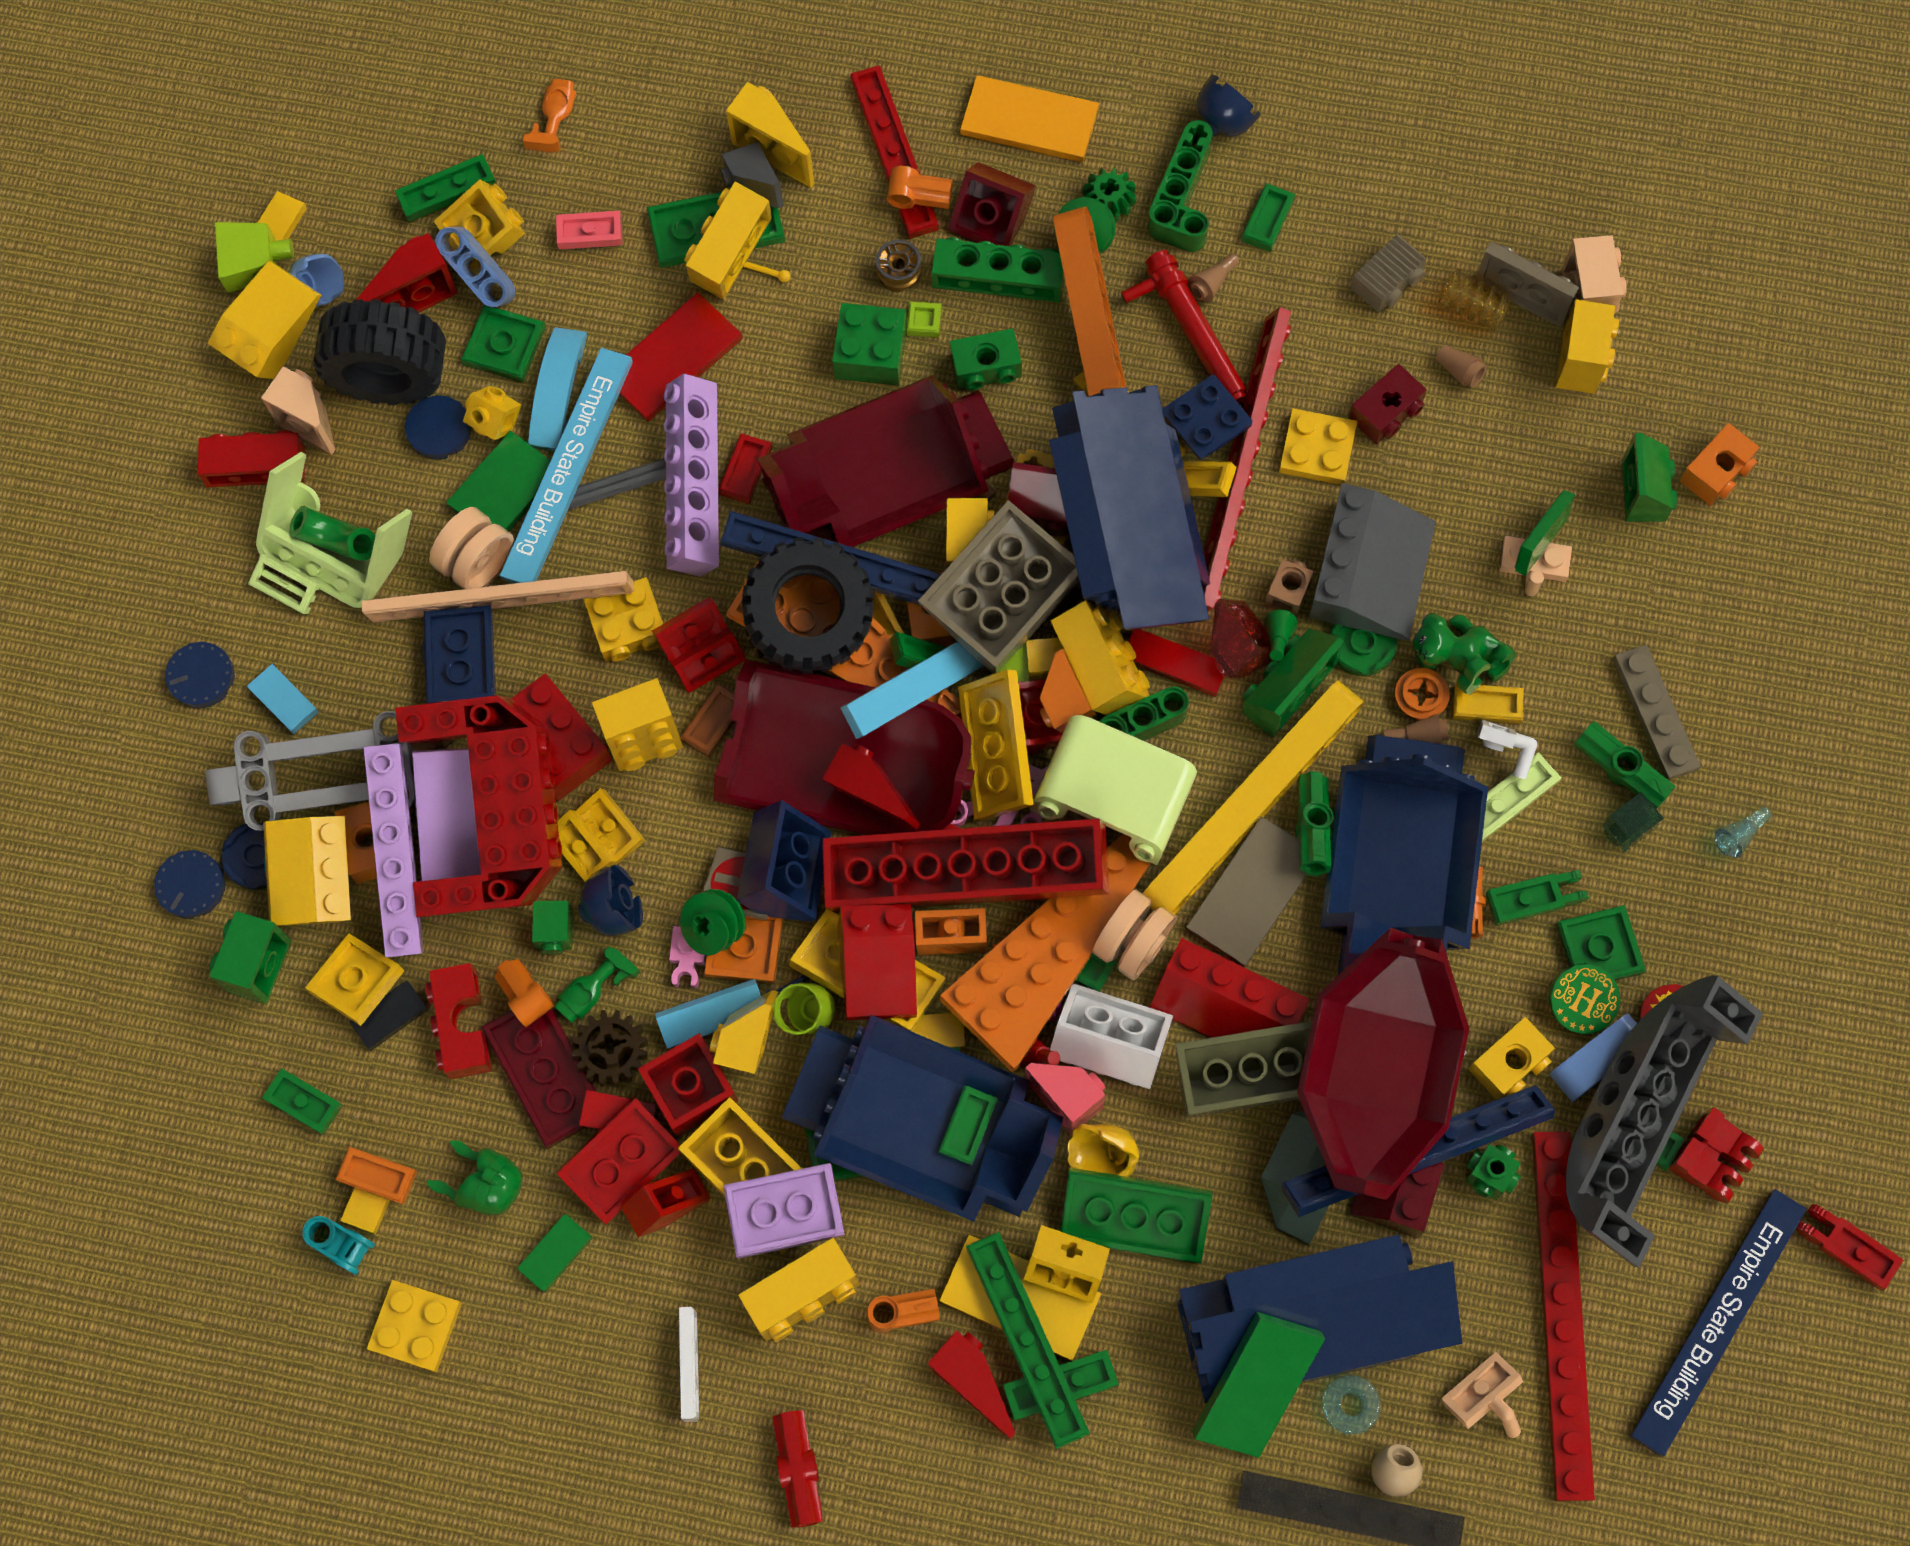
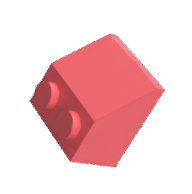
M1030 1063L1025 1068V1079L1029 1080L1028 1086L1049 1111L1064 1117L1062 1126L1070 1135L1073 1134L1072 1132L1075 1127L1087 1123L1103 1109L1105 1101L1103 1090L1106 1087L1094 1072L1087 1074L1082 1067Z

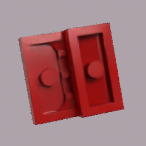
M711 597L706 598L652 630L657 642L688 693L746 659L737 640L727 627Z

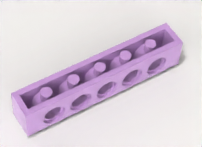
M684 373L668 383L664 392V400L666 402V419L664 422V430L666 432V450L664 453V460L666 462V481L664 485L666 493V512L664 516L666 543L664 550L667 555V569L701 577L719 567L717 383Z
M389 744L364 747L385 957L420 954L424 952L421 918L416 917L413 882H417L403 745Z

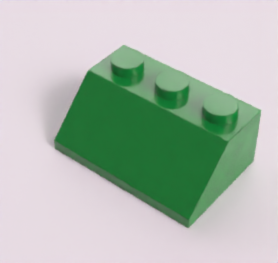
M1309 628L1301 637L1295 635L1286 646L1285 651L1287 654L1280 661L1273 660L1263 673L1266 678L1259 686L1254 683L1242 697V700L1245 701L1242 714L1274 738L1337 666L1344 641L1337 636Z

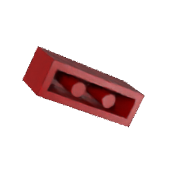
M280 430L275 434L246 432L242 436L213 434L210 437L199 438L197 474L206 488L267 484L269 472L298 453L302 452L305 454V445L297 432L294 433L289 430ZM305 464L301 482H305Z

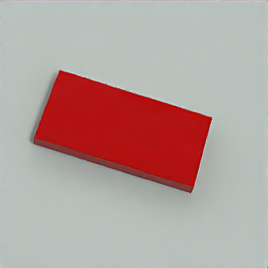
M697 292L626 354L632 357L633 363L619 396L643 419L649 422L666 407L664 392L668 383L684 373L699 378L743 339L742 333Z

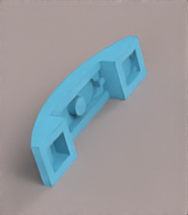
M555 327L551 334L541 364L532 407L528 444L534 448L555 451L568 423L566 413L578 363L581 364L587 339V332Z

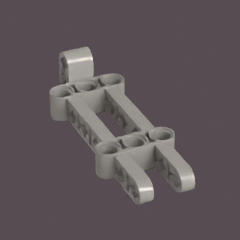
M393 711L380 713L373 723V729L270 743L266 735L260 732L245 731L239 734L234 742L236 766L205 770L209 805L218 806L242 803L245 823L254 830L264 831V825L258 824L254 817L256 809L262 805L266 806L270 811L269 821L280 820L281 813L368 801L367 782L278 795L274 762L361 750L369 746L402 744L406 784L409 791L408 803L409 809H411L416 804L411 744L399 743L398 733L392 737L384 734L382 729L384 721L391 717L396 718V712ZM255 737L259 740L261 746L259 753L251 757L245 751V743L249 738ZM260 771L265 776V785L261 790L256 791L250 786L249 781L254 772Z

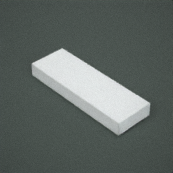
M679 1307L681 1419L684 1422H698L697 1312L692 1307Z

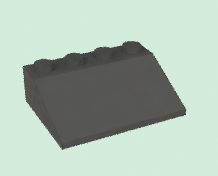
M1342 483L1309 618L1409 641L1436 521L1375 490Z

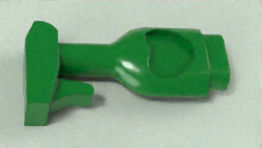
M608 946L604 952L606 960L593 974L577 977L557 996L560 1000L554 1007L571 1023L578 1017L582 1019L596 1005L601 997L602 983L616 969L619 970L613 980L616 986H619L627 978L632 977L635 979L641 973L617 949Z

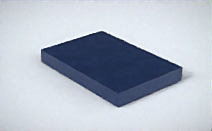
M491 605L424 611L426 704L495 696L493 609Z

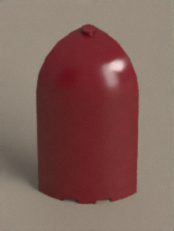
M745 659L736 680L734 704L730 719L735 721L731 739L726 738L722 756L714 775L713 801L758 811L783 800L821 825L865 835L942 830L953 821L964 790L971 791L975 770L969 769L971 735L963 721L943 705L925 700L865 736L856 739L841 707L876 687L816 674H802V671L792 670L791 672L782 669L780 666ZM842 743L853 749L858 744L874 753L872 759L883 768L921 824L918 830L833 789L822 780Z

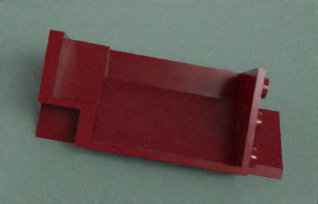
M933 375L789 433L787 436L791 445L757 458L764 476L762 481L766 490L768 489L771 494L774 507L783 527L850 547L857 546L946 509L947 498H972L989 491L985 479L1012 468L1014 462L1013 456L981 392L976 390L957 398L953 391L949 392L944 382L940 383Z

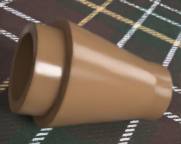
M1447 344L1440 349L1436 356V362L1440 363L1462 386L1475 387L1482 380L1487 370V365L1482 363V358L1454 349Z

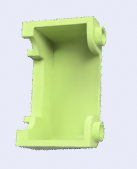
M1075 715L1071 716L1067 722L1033 800L1034 805L1030 807V810L1048 820L1063 818L1067 810L1088 819L1100 818L1107 827L1132 837L1129 848L1137 859L1158 865L1191 790L1197 770L1191 762L1090 717Z

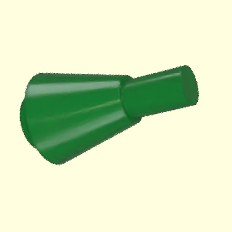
M1281 609L1270 612L1264 620L1271 645L1270 658L1274 661L1283 659L1284 649L1298 628L1296 616L1287 610Z

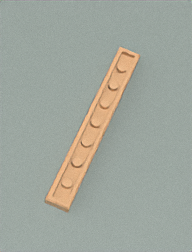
M627 571L365 600L362 601V613L372 622L424 617V611L485 605H491L492 609L622 595L634 592V581Z

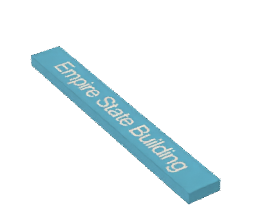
M601 347L501 571V580L512 584L537 581L632 366V357Z

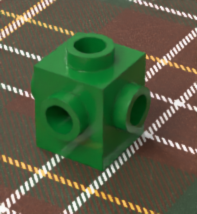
M1489 1144L1483 1152L1476 1149L1466 1166L1471 1172L1465 1182L1472 1185L1471 1188L1479 1195L1488 1199L1492 1197L1497 1200L1504 1191L1511 1194L1521 1178V1175L1516 1173L1521 1162L1514 1159L1516 1155L1508 1148L1499 1144L1495 1147ZM1490 1165L1498 1168L1502 1173L1494 1174L1490 1169Z

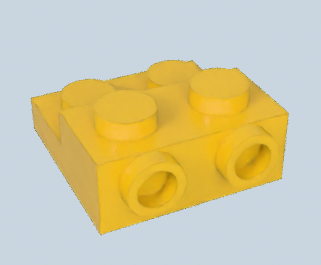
M481 179L434 220L439 230L457 226L466 228L490 256L496 251L503 254L525 234L520 226L524 223L523 218L512 207L508 209L504 203L507 199L505 192L497 184L490 185ZM452 233L449 237V244L452 249L457 250L460 240L455 233ZM473 258L470 263L472 272L481 265L476 258Z
M647 577L634 581V592L630 594L583 599L605 662L610 660L613 662L627 659L631 653L642 649L650 651L660 647L652 630L662 625L663 621Z

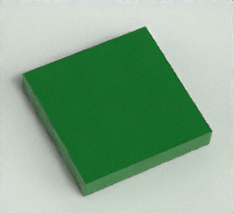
M484 304L461 362L464 366L523 383L546 329L545 322Z
M1625 905L1561 920L1556 923L1569 967L1580 963L1599 966L1611 974L1615 981L1646 972Z

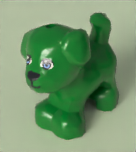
M1429 613L1423 618L1422 626L1413 638V650L1418 663L1423 668L1434 670L1438 664L1445 661L1450 662L1452 667L1461 674L1456 681L1457 686L1468 695L1481 685L1482 680L1478 676L1483 671H1485L1488 679L1496 682L1508 672L1511 663L1517 655L1511 646L1496 639L1484 626H1474L1463 615H1455L1449 620L1451 626L1461 631L1462 635L1459 637L1455 636L1450 630L1445 618L1436 613Z

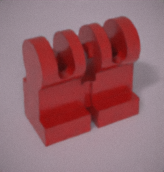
M1712 1107L1703 1113L1687 1137L1689 1140L1682 1144L1669 1170L1690 1184L1698 1186L1713 1199L1728 1204L1734 1193L1722 1181L1733 1187H1740L1744 1180L1732 1167L1741 1172L1749 1173L1753 1164L1742 1153L1758 1159L1764 1148L1755 1138L1739 1130L1724 1118L1725 1115ZM1721 1156L1730 1166L1717 1160L1718 1157Z

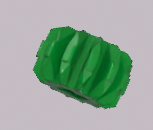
M1102 167L1098 175L1090 173L1088 183H1085L1082 187L1083 196L1104 203L1112 211L1116 223L1120 220V214L1128 217L1131 212V206H1134L1136 203V186L1134 181H1129L1127 172L1118 175L1116 167L1111 170V173H1106Z

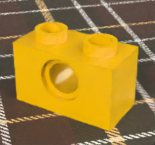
M1524 1017L1481 1055L1468 1070L1498 1100L1505 1095L1508 1096L1521 1091L1526 1086L1522 1079L1531 1071L1536 1076L1540 1074L1552 1062L1548 1056L1555 1047ZM1513 1054L1518 1056L1522 1061V1068L1513 1069L1509 1067L1506 1063V1055Z

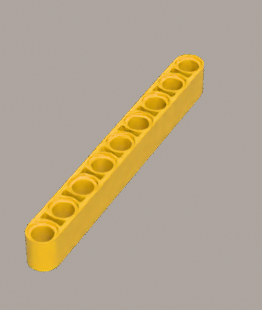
M1339 680L1334 682L1146 888L1143 894L1151 899L1150 909L1154 911L1163 907L1175 915L1251 832L1261 816L1264 817L1297 781L1299 775L1303 774L1349 724L1360 711L1365 701Z

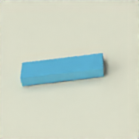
M753 979L655 1013L667 1049L679 1045L699 1033L701 1036L713 1033L715 1030L717 1031L719 1023L725 1024L730 1014L761 997L756 980Z

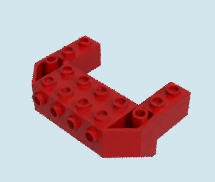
M499 695L395 707L399 743L418 744L467 738L481 875L413 882L416 917L533 905V901H536L562 868V845L558 831L559 816L555 802V777L552 770L551 740L548 728L514 700Z

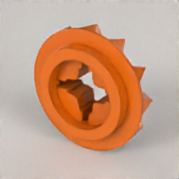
M1415 668L1407 671L1399 678L1394 690L1396 704L1401 708L1403 715H1409L1416 721L1436 714H1442L1450 698L1449 687L1445 679L1439 673L1428 668ZM1422 683H1424L1425 693L1431 696V698H1426L1424 703L1419 706V702H1417L1418 697L1412 695V692L1417 693Z

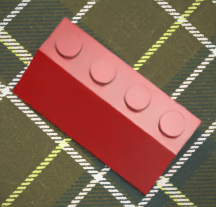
M1181 938L1149 1008L1173 1015V1021L1208 1038L1298 1024L1310 999Z

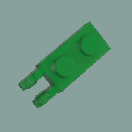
M1580 870L1558 875L1552 873L1487 890L1485 894L1495 925L1499 926L1554 912L1564 907L1587 901L1589 899L1587 891H1576L1562 896L1559 886L1571 885L1581 880Z

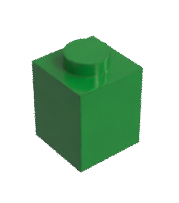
M533 901L532 943L536 949L542 950V953L546 955H559L563 953V950H572L573 908L569 901Z

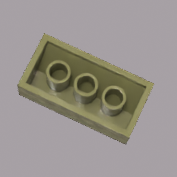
M1312 1021L1175 1044L1179 1086L1185 1119L1299 1100L1297 1090Z

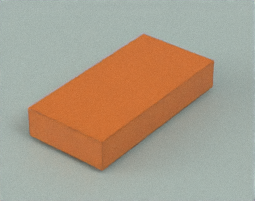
M349 1146L335 1180L404 1205L417 1171Z

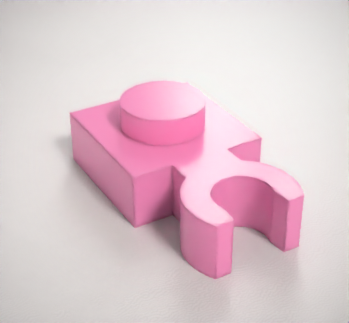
M673 926L669 961L670 963L679 964V966L672 973V984L675 988H678L680 978L683 975H690L692 989H697L699 976L695 970V965L705 966L706 955L699 954L689 947L682 935L681 927Z

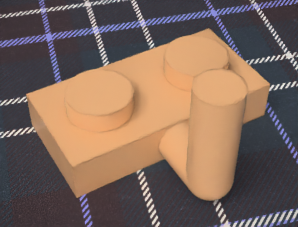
M1510 536L1504 537L1499 572L1523 575L1515 571V564L1520 547L1526 539ZM1554 543L1548 545L1526 575V595L1535 596L1544 579L1561 582L1567 581L1572 546Z
M1497 1352L1441 1398L1444 1406L1467 1429L1492 1410L1501 1419L1508 1437L1516 1438L1521 1433L1514 1411L1503 1399L1521 1385L1523 1380L1521 1375Z

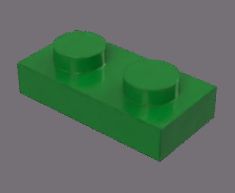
M283 1068L280 1069L262 1097L268 1103L323 1136L343 1106L340 1102Z

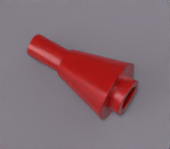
M1037 1037V1040L1032 1048L1029 1049L1019 1067L1025 1069L1030 1063L1057 1065L1060 1061V1054L1049 1050Z

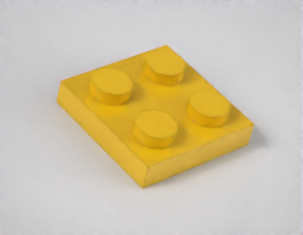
M1292 408L1279 473L1342 485L1346 481L1357 421Z
M348 933L305 989L314 997L361 1026L403 974L404 969L398 963L385 957L382 953Z
M392 1280L367 1350L437 1373L462 1303Z

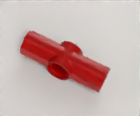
M804 1410L772 1416L773 1427L779 1456H776L781 1487L785 1489L791 1528L822 1523V1507L816 1483L819 1482L814 1450L810 1448Z

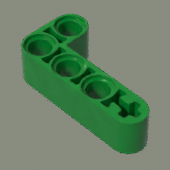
M1191 121L1185 127L1149 211L1148 231L1151 237L1157 241L1190 252L1199 251L1205 246L1209 226L1208 218L1205 214L1187 207L1211 150L1213 131L1211 126L1205 121ZM1198 141L1196 149H1194L1192 144L1194 145ZM1186 165V166H1190V167H1192V168H1191V169H1183V168H1181V166ZM1170 192H1178V193L1181 194V195H1179V196H1172V195H1170V194H1168V193H1170ZM1163 218L1169 220V222L1161 223L1157 220ZM1196 229L1199 231V233L1193 234L1188 232L1187 230Z

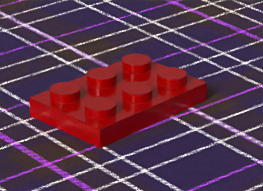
M633 1097L556 1171V1174L606 1225L622 1210L621 1206L643 1186L648 1185L681 1153L678 1149L681 1145Z

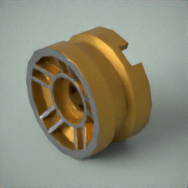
M892 240L880 247L876 255L877 277L880 283L882 282L886 289L893 292H903V289L909 287L912 289L918 284L921 278V256L918 249L912 243L905 240ZM899 263L903 264L902 269H895Z

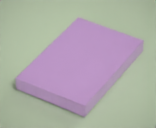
M831 1163L723 1185L737 1259L825 1241L833 1237L845 1236Z

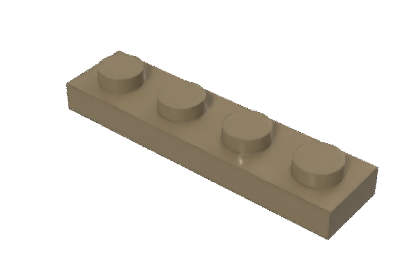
M1644 645L1615 655L1613 662L1663 776L1667 780H1672L1698 771L1701 767L1648 646Z

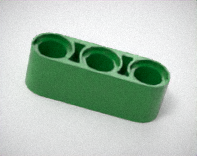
M1173 686L1168 687L1106 715L1099 722L1145 741L1184 722L1187 717L1189 698L1183 689ZM1171 701L1177 702L1181 709L1172 712L1167 710L1164 704ZM1143 715L1148 717L1151 723L1140 726L1133 719Z

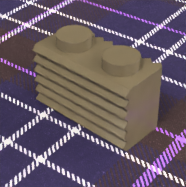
M1396 234L1385 247H1382L1372 259H1369L1353 275L1351 290L1356 292L1357 296H1360L1367 304H1370L1371 308H1374L1376 312H1380L1386 306L1392 308L1403 296L1402 291L1408 285L1414 287L1422 280L1426 273L1424 267L1427 259L1400 235Z

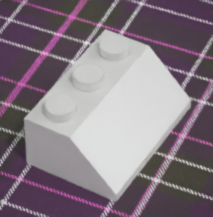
M1073 984L1057 1023L1050 1050L1058 1052L1060 1054V1061L1073 1064L1101 1075H1107L1132 1085L1150 1089L1173 1015Z

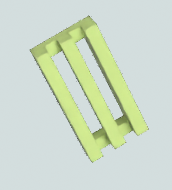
M267 554L260 555L248 582L252 587L302 614H309L311 609L309 605L316 598L314 595L315 591L319 590L322 585ZM265 564L279 571L280 573L290 577L291 579L303 584L307 587V589L304 590L301 587L291 583L290 581L280 577L279 575L269 571L268 569L264 568ZM262 575L302 597V601L299 602L259 580L260 576Z

